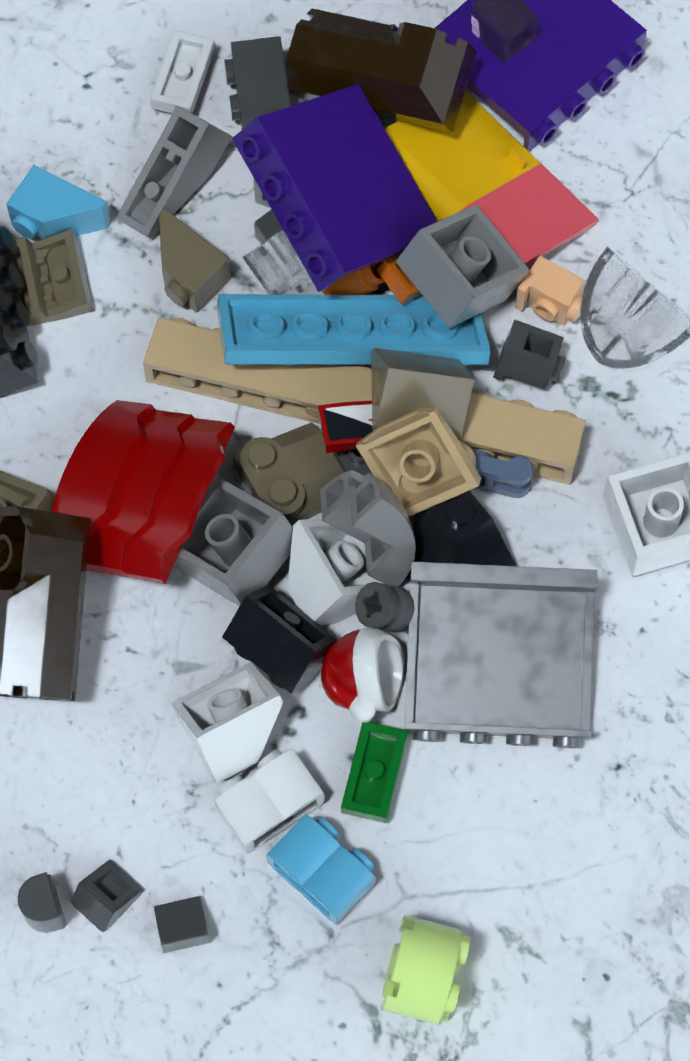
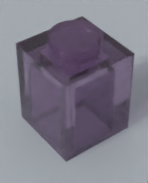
M476 0L472 6L471 31L505 63L535 40L538 16L522 0Z

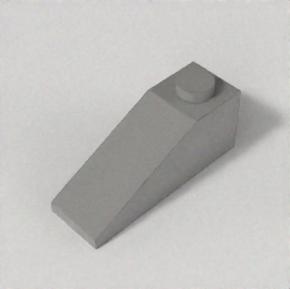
M177 105L116 218L151 239L160 230L159 214L164 209L172 215L175 214L212 174L232 136Z

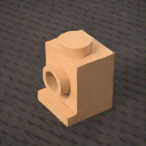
M539 256L517 289L515 308L523 312L529 306L540 318L546 321L554 320L565 326L568 320L575 322L585 307L587 299L582 297L585 280L550 260Z

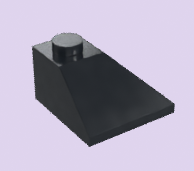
M470 491L433 506L413 527L416 547L414 562L516 566L492 517Z

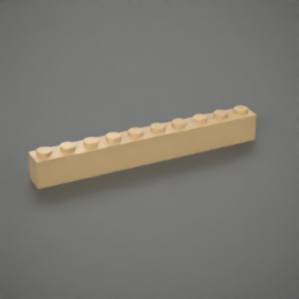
M158 317L143 361L146 382L320 424L318 405L372 401L371 368L364 367L362 364H340L335 366L327 364H296L290 366L283 364H224L220 328L210 330L198 327L183 318H172L169 320ZM472 389L460 441L471 449L487 452L492 458L509 461L513 457L523 456L533 466L532 476L571 485L586 420L577 418L575 414L569 411L555 410L551 412L535 408L531 403L515 399L509 402L493 398L482 390Z

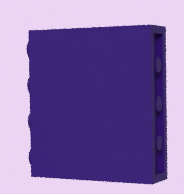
M467 0L435 27L447 33L446 40L450 44L456 45L457 38L468 41L477 51L467 87L524 136L523 146L529 152L538 144L541 146L547 144L555 136L558 127L568 118L570 120L577 118L594 95L597 93L602 95L607 92L614 84L617 75L625 68H634L641 61L645 54L644 44L647 33L643 26L611 0Z
M359 84L256 117L231 138L318 292L325 290L342 277L401 254L420 229L437 222Z

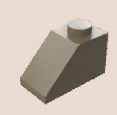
M164 209L159 214L164 291L175 304L179 306L187 305L194 312L198 313L231 279L229 258Z

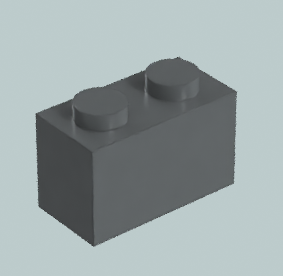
M281 36L231 42L232 59L224 60L227 85H236L237 94L229 95L232 121H241V128L243 129L256 117L289 107L291 103Z

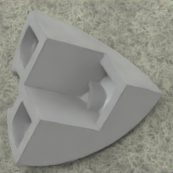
M351 470L338 475L320 489L322 521L365 543L368 576L388 586L399 587L411 570V562H414L416 552L413 528L407 512L388 486L372 474L362 475Z

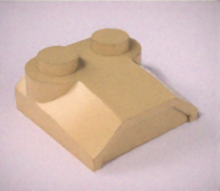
M436 407L419 408L385 423L356 444L372 474L388 486L396 495L407 512L408 517L478 487L481 481V477L475 468L476 457L474 452L468 445L458 440Z

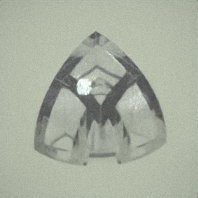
M607 247L593 266L582 295L580 320L584 340L592 356L604 366L622 369L648 364L670 353L690 337V317L669 297L648 282L639 271Z

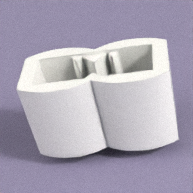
M293 749L283 754L280 750L271 752L257 764L259 770L245 779L241 776H236L223 784L218 790L220 796L214 800L216 809L247 854L261 847L285 828L298 822L305 814L309 815L325 802L323 791Z

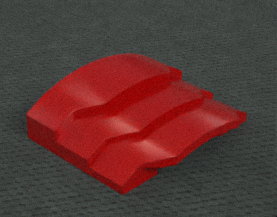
M116 400L102 411L91 423L75 447L62 474L51 512L91 518L86 570L165 584L183 543L192 535L205 494L219 467L226 458L224 451L235 426L231 422L195 418L192 414L156 410L152 404Z

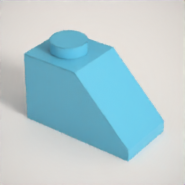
M35 165L32 166L6 203L12 227L19 234L30 239L36 237L42 240L68 229H72L79 236L106 229L110 224L107 201Z

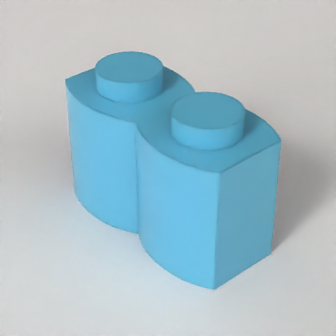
M305 814L267 853V863L327 919L337 925L375 885L376 877L371 872L375 867L368 857L358 849L353 848L349 852L336 841L340 837L339 833L327 820L319 817L315 821Z

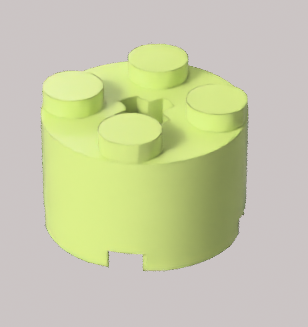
M404 915L398 930L402 932L400 944H394L382 995L386 998L381 1004V1010L438 1025L441 1020L447 1021L450 1012L454 1013L460 984L452 981L454 974H458L460 965H464L466 962L471 937L461 935L462 931L458 928Z

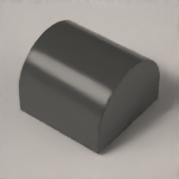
M45 872L27 879L19 889L17 900L18 906L28 925L34 930L43 933L63 929L66 923L51 875Z

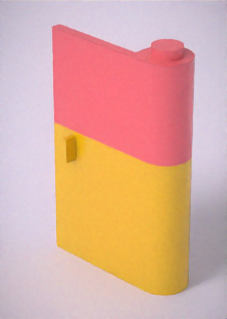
M465 91L453 133L397 121L385 128L386 133L437 222L477 204L529 269L532 268L539 256L543 257L595 226L599 220L467 91Z

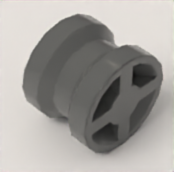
M378 582L367 583L361 588L355 603V612L360 623L367 627L381 628L391 632L404 629L409 624L414 610L413 599L405 588L388 586Z

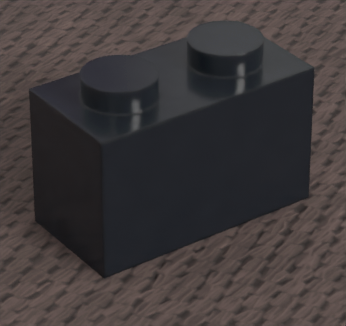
M269 584L245 596L222 636L224 640L234 647L240 657L254 663L269 676L272 683L282 689H286L291 694L315 679L329 648L337 641L334 636Z

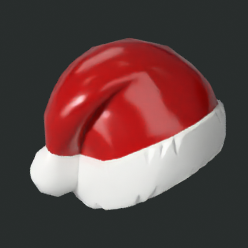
M371 627L352 631L339 638L329 648L322 662L321 683L327 697L336 706L350 710L351 716L359 723H368L374 717L376 711L389 712L395 706L403 685L405 663L401 645L390 634Z

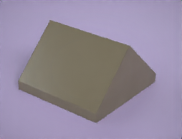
M373 348L371 351L372 430L374 431L381 425L416 409L436 407L460 441L475 380L460 360Z

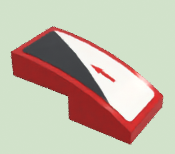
M372 401L318 405L326 454L357 449V442L373 431Z

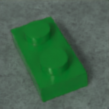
M372 722L362 723L341 804V813L387 823L408 738L407 730Z

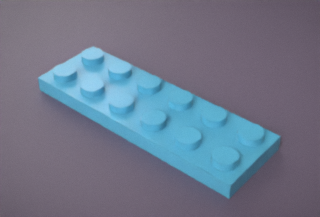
M218 294L217 312L224 364H283L289 366L296 364H327L332 366L340 364L371 365V351L373 348L459 359L464 366L488 365L491 350L481 313L448 328L423 295L401 304L395 295Z

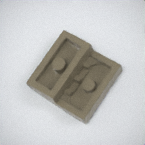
M72 229L31 243L26 237L14 240L15 248L11 253L14 266L17 268L22 279V288L19 291L22 304L25 306L30 317L29 326L66 319L94 310L78 235Z

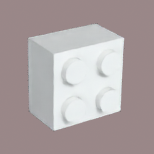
M690 453L608 475L603 498L632 577L690 560Z

